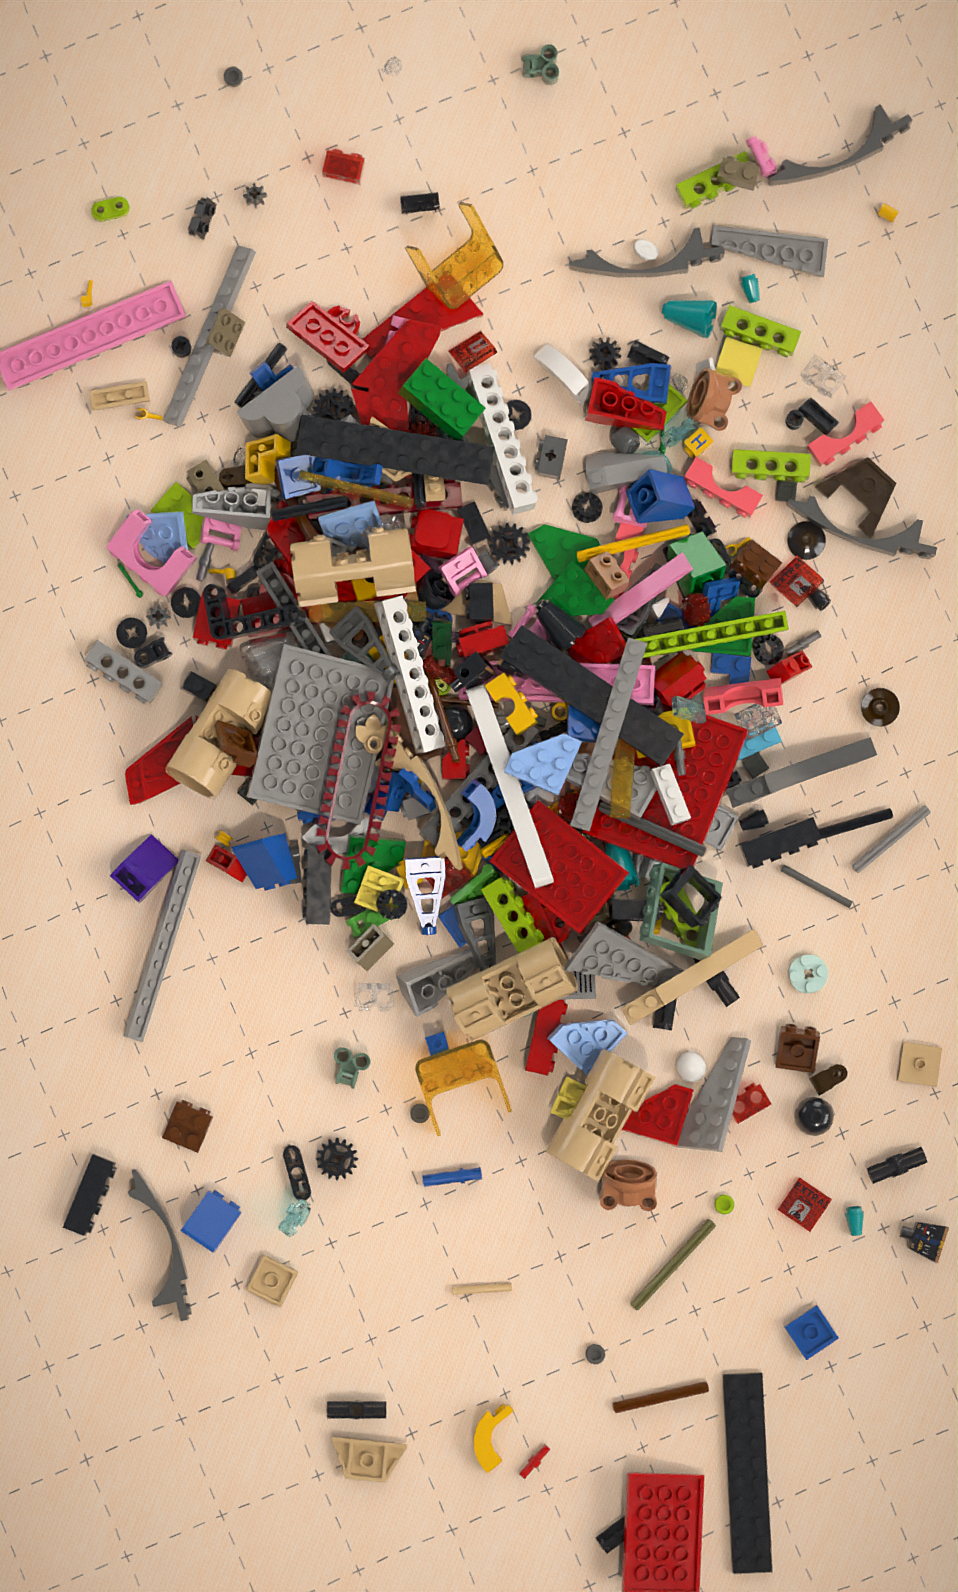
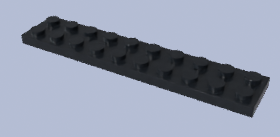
M302 414L296 453L369 466L379 464L387 469L488 485L495 446Z
M521 625L499 658L601 726L613 686ZM630 698L618 738L662 767L684 733Z
M763 1373L723 1374L733 1574L773 1572Z

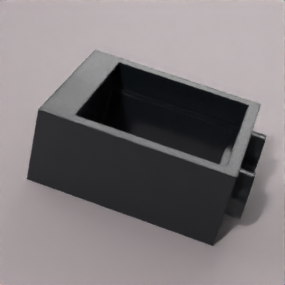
M691 864L681 867L660 894L691 928L703 926L708 921L710 913L719 907L718 903L722 899V896ZM687 882L706 899L696 914L677 896Z
M612 899L609 901V921L643 922V909L647 900ZM660 900L655 922L660 920V916H663V905H660Z

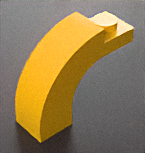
M509 1404L499 1406L494 1411L496 1413L494 1416L488 1410L481 1417L475 1429V1455L487 1474L503 1461L492 1446L491 1435L494 1428L514 1412Z

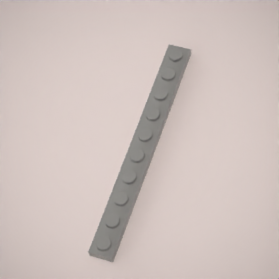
M237 246L164 416V422L178 427L182 426L215 349L206 342L220 308H225L231 312L256 254V251L253 249Z
M628 637L570 826L590 831L647 646L645 642Z
M186 850L181 851L123 1035L124 1037L140 1042L144 1040L201 855Z

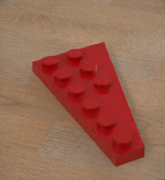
M445 271L362 340L370 346L366 354L371 359L385 346L388 332L398 330V328L391 325L393 315L409 320L442 326V332L450 327L484 316V314L451 274Z

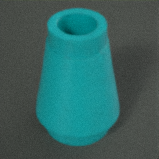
M755 274L740 278V285L749 304L760 301L758 278H756Z
M861 1206L847 1207L845 1217L851 1236H860L863 1230L864 1211H862Z

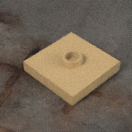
M903 1042L898 1081L937 1087L942 1048Z
M263 1254L246 1290L281 1308L299 1272Z

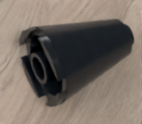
M543 599L536 604L534 613L551 645L561 652L572 647L575 644L574 640L577 637L580 639L586 632L587 628L581 622L552 601H545Z

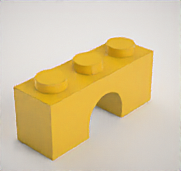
M503 673L486 684L485 687L496 703L507 698L514 701L515 710L506 719L519 736L538 723L535 719L538 715L532 707L528 708L526 705L527 698L522 691L518 692L515 688L517 683L512 675L507 676V674Z

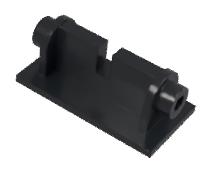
M438 192L400 196L402 214L408 215V213L433 210L436 212V210H440Z
M201 197L198 200L194 214L199 215V218L192 217L188 227V234L192 236L197 235L202 240H204L205 235L209 231V224L216 211L217 204L207 197L205 199Z
M637 340L632 344L627 358L641 365L650 363L667 364L670 358Z
M693 499L695 508L687 517L696 532H703L706 537L717 532L715 528L717 527L710 516L707 518L703 516L707 514V511L702 502L698 501V499Z
M677 998L655 1011L653 1028L672 1031Z
M625 1515L595 1538L606 1554L624 1542Z

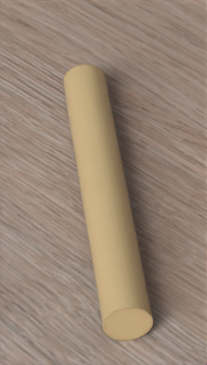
M512 1283L453 1287V1295L512 1291Z

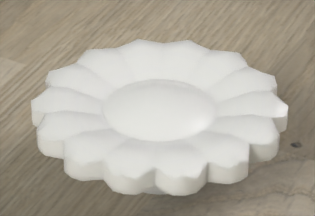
M641 239L634 243V250L640 258L651 261L658 257L659 250L652 242Z

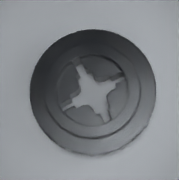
M521 400L507 402L506 404L509 409L508 418H511L513 415V409L517 413H522L519 416L520 422L516 418L509 419V421L513 422L515 431L524 429L531 421L532 413L530 407Z
M591 492L581 493L576 496L572 503L573 515L580 522L592 523L602 514V502L598 496ZM588 500H590V506L594 509L589 510L585 515V509L579 505H586Z
M180 588L171 598V608L179 617L191 618L198 613L201 597L192 588ZM184 595H186L189 601H192V604H189V611H187L184 605H178L184 602Z
M137 618L124 619L116 630L119 643L131 649L140 647L146 641L148 634L145 624ZM133 628H135V633L139 636V638L132 636L131 639L128 640L129 634L127 633V631H125V629L133 630Z
M773 634L760 636L753 646L755 658L765 665L776 664L782 659L784 653L783 642ZM765 642L770 647L776 646L772 650V657L768 653H762L766 649Z
M388 889L383 891L378 896L376 902L378 913L383 918L390 920L399 919L407 910L406 897L398 890ZM391 898L393 904L397 905L394 907L392 912L390 910V907L386 906V904H389Z

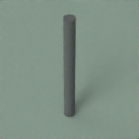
M786 865L781 869V872L848 908L851 907L853 901Z

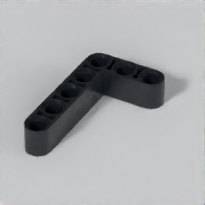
M208 584L203 590L210 633L217 640L227 641L302 623L306 618V612L302 607L288 605L231 619L225 589L219 585ZM216 588L217 596L212 598L211 593ZM217 608H220L221 614L219 617H216L215 611ZM296 609L298 616L296 619H293L292 612ZM276 614H279V621L275 624L273 618ZM260 618L261 625L257 628L255 621ZM241 622L243 628L238 632L237 625ZM224 627L225 632L220 636L219 629Z

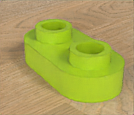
M115 197L96 202L92 206L91 213L96 221L105 222L126 216L130 206L124 197ZM118 203L123 204L121 209L116 208ZM99 208L104 209V212L101 214H99L97 211Z

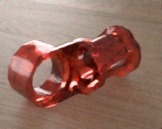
M428 655L423 660L422 667L432 676L433 680L441 678L449 685L450 682L457 678L453 669L450 667L446 668L444 665L441 666L433 659V655Z

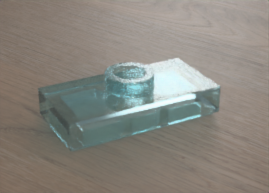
M679 696L672 698L673 716L700 724L706 722L704 703Z

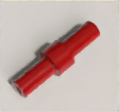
M544 1444L535 1456L532 1455L530 1457L529 1463L519 1475L525 1479L534 1468H538L542 1463L541 1460L551 1449Z

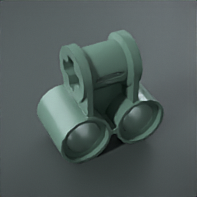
M548 44L542 47L540 55L522 56L521 60L524 62L523 77L535 78L542 76L545 84H555L559 79V68L555 65L558 55L556 47ZM551 52L554 54V57L547 59L544 57V54ZM547 71H553L556 75L550 78L547 77L545 73Z
M344 1047L338 1048L334 1053V1059L341 1067L339 1068L335 1084L342 1083L354 1089L359 1074L358 1071L369 1068L371 1064L370 1057L365 1053H358L352 1058L349 1049ZM340 1051H346L349 1055L345 1062L338 1060L337 1056ZM359 1056L367 1058L365 1067L357 1065L356 1060Z

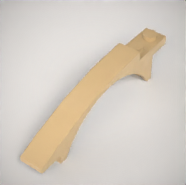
M393 732L392 737H399L397 745H391L393 749H396V754L394 758L385 755L384 760L394 761L393 769L389 770L383 767L382 771H401L404 768L408 772H414L430 788L437 800L441 815V832L435 853L441 859L447 856L454 867L461 870L462 863L457 839L441 793L422 759L417 755L414 757L408 747L404 748L401 744L403 742L402 737ZM381 758L375 762L378 768L380 765Z
M752 929L714 952L710 957L701 960L673 978L635 998V1000L620 1009L629 1025H632L764 945L755 930Z

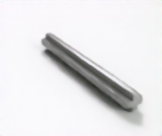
M923 805L852 865L855 872L860 873L931 813L929 808Z

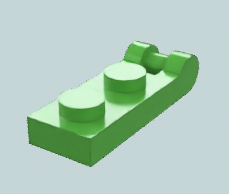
M491 864L484 865L482 872L477 877L471 879L465 887L457 891L449 900L453 905L476 900L483 894L481 889L500 878L499 873Z
M367 909L345 922L348 927H351L352 935L355 939L363 935L373 923L378 927L390 919L383 918L380 913ZM360 920H362L365 924V927L361 929L357 924V922Z

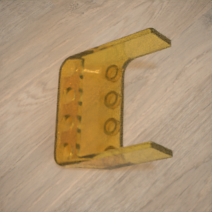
M460 202L458 206L471 228L470 239L433 270H431L419 248L409 245L405 247L426 287L444 305L451 309L459 307L502 271L504 263L474 206L464 202Z
M482 1039L422 1058L416 1063L415 1071L437 1137L441 1136V1132L431 1102L434 1096L485 1078H494L499 1084L508 1113L512 1112L491 1047L487 1041Z

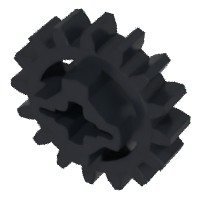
M333 388L332 393H329L327 389L325 390L326 395L320 393V400H314L317 406L312 407L313 411L317 412L313 416L329 417L339 421L342 420L340 416L345 410L346 414L343 418L349 416L350 413H355V410L350 408L354 405L353 401L348 402L350 396H343V390L338 394L335 388ZM333 398H339L343 402H337ZM327 400L325 408L321 410L322 404ZM330 403H332L335 408H338V409H336V412H337L336 415H337V417H335V415L333 414V412L330 411V410H331V404H330Z
M506 523V528L499 525V531L493 530L492 532L495 537L489 538V541L493 542V544L489 545V548L494 549L491 555H497V562L502 559L503 565L510 561L512 566L514 560L521 563L520 557L526 558L525 551H530V548L526 545L530 544L531 541L525 539L528 536V532L522 533L523 527L516 529L515 523L512 527H509V524ZM513 532L512 535H505L503 533ZM519 538H521L523 542L522 548H520L517 542ZM497 540L502 544L500 551L497 548ZM512 540L514 547L510 546L507 548L505 541L510 542ZM508 553L516 554L515 556L511 557L506 556Z
M336 1138L334 1143L329 1139V1145L323 1143V1151H317L321 1154V1157L316 1158L317 1161H321V1164L317 1167H323L324 1170L321 1174L328 1173V1179H331L333 1175L336 1180H339L340 1175L346 1179V1173L348 1172L352 1175L351 1168H357V1165L353 1164L354 1161L359 1160V1158L354 1157L357 1150L352 1151L351 1147L353 1144L351 1143L347 1146L346 1139L342 1143L339 1142V1138ZM336 1146H342L347 1151L344 1153L340 1152ZM329 1149L331 1153L329 1159L324 1161L325 1153ZM335 1153L338 1156L346 1155V1157L340 1160L341 1164L339 1165L337 1162L329 1163L334 1158ZM350 1158V1164L347 1167V1169H345V1160ZM332 1165L337 1168L338 1172H333L327 1167Z

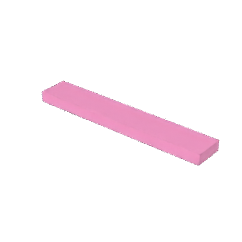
M680 553L621 595L604 614H596L588 620L592 627L608 617H612L615 624L619 623L691 572L693 568L685 554Z

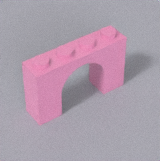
M137 509L130 513L106 548L113 557L123 561L129 570L135 571L143 582L153 586L156 593L165 597L173 592L197 557L181 546L174 551L163 567H155L146 563L140 554L139 542L153 521Z

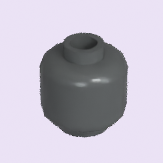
M617 427L611 434L612 446L622 454H633L640 445L639 435L629 427Z

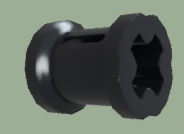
M798 410L790 411L785 420L786 426L791 430L799 429L804 421L803 413ZM792 416H795V419H799L797 424L794 421H790Z

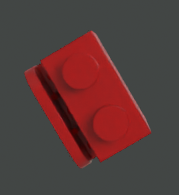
M431 509L418 510L417 517L413 516L411 524L414 532L409 534L411 549L416 554L450 560L458 553L464 519L452 517L449 513Z
M202 592L193 639L197 641L196 644L208 646V643L215 644V648L227 650V647L232 648L234 639L222 641L211 636ZM227 597L230 618L239 617L241 601ZM217 608L215 611L216 617H219L221 614L220 608ZM224 627L219 629L220 636L225 632Z
M492 621L460 630L459 644H456L459 658L463 657L466 660L476 651L482 656L502 651L509 644L504 625L493 628Z
M681 651L655 671L654 691L669 706L676 702L679 704L686 703L705 688L706 683L704 680L707 679L703 673L705 668L699 661L696 662L691 655L687 656Z

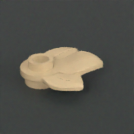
M373 714L366 720L364 726H356V738L364 743V748L367 752L371 754L378 753L383 748L387 725L381 726L379 719ZM390 731L389 737H392L393 732ZM372 740L376 742L374 748L370 746Z

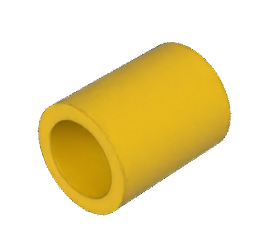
M884 203L877 215L893 223L899 211Z

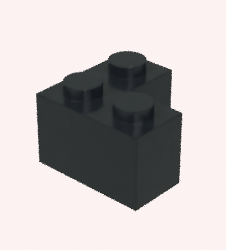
M469 583V588H466V600H470V605H466V619H470V624H481L492 621V624H494L493 583Z

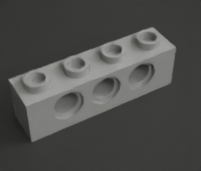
M99 640L96 641L85 658L90 669L95 672L99 669L104 673V678L110 682L117 681L120 683L119 688L127 693L132 691L136 694L135 698L143 704L146 701L151 704L164 685L161 681ZM106 658L112 659V664L108 668L102 666V661ZM121 669L128 670L126 678L118 677V672ZM143 680V688L136 689L134 687L135 681Z

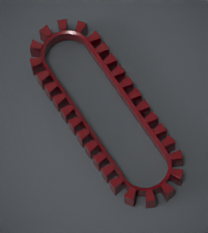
M368 691L366 693L367 701L362 703L359 694L351 697L350 700L356 707L351 710L344 705L340 714L347 715L348 720L338 719L336 728H346L345 734L339 731L335 732L334 740H343V745L334 743L332 747V752H341L340 758L334 755L330 757L329 764L339 765L338 770L331 767L328 768L327 776H336V780L333 782L327 779L324 788L334 790L333 794L326 791L323 792L322 801H331V805L321 804L319 813H329L328 819L322 816L318 817L317 825L327 826L326 831L317 828L315 837H324L325 844L316 846L318 854L326 849L331 854L324 862L332 866L336 858L342 860L340 870H349V860L355 859L357 868L365 864L366 862L360 855L366 852L372 857L376 848L367 846L368 841L371 840L377 843L379 839V834H370L371 828L378 831L381 829L382 822L373 821V816L383 818L384 809H375V806L378 804L384 807L387 797L377 796L378 791L383 794L388 793L389 785H380V781L390 782L392 773H382L383 767L389 770L393 769L394 761L384 760L385 755L391 758L395 757L396 749H387L388 743L394 746L397 745L399 737H389L390 731L399 734L401 725H392L391 718L400 716L398 708L388 712L385 706L391 699L385 695L380 703L374 702L376 692ZM372 705L384 712L387 718V730L364 845L358 854L351 857H343L331 849L328 835L352 716L361 706Z

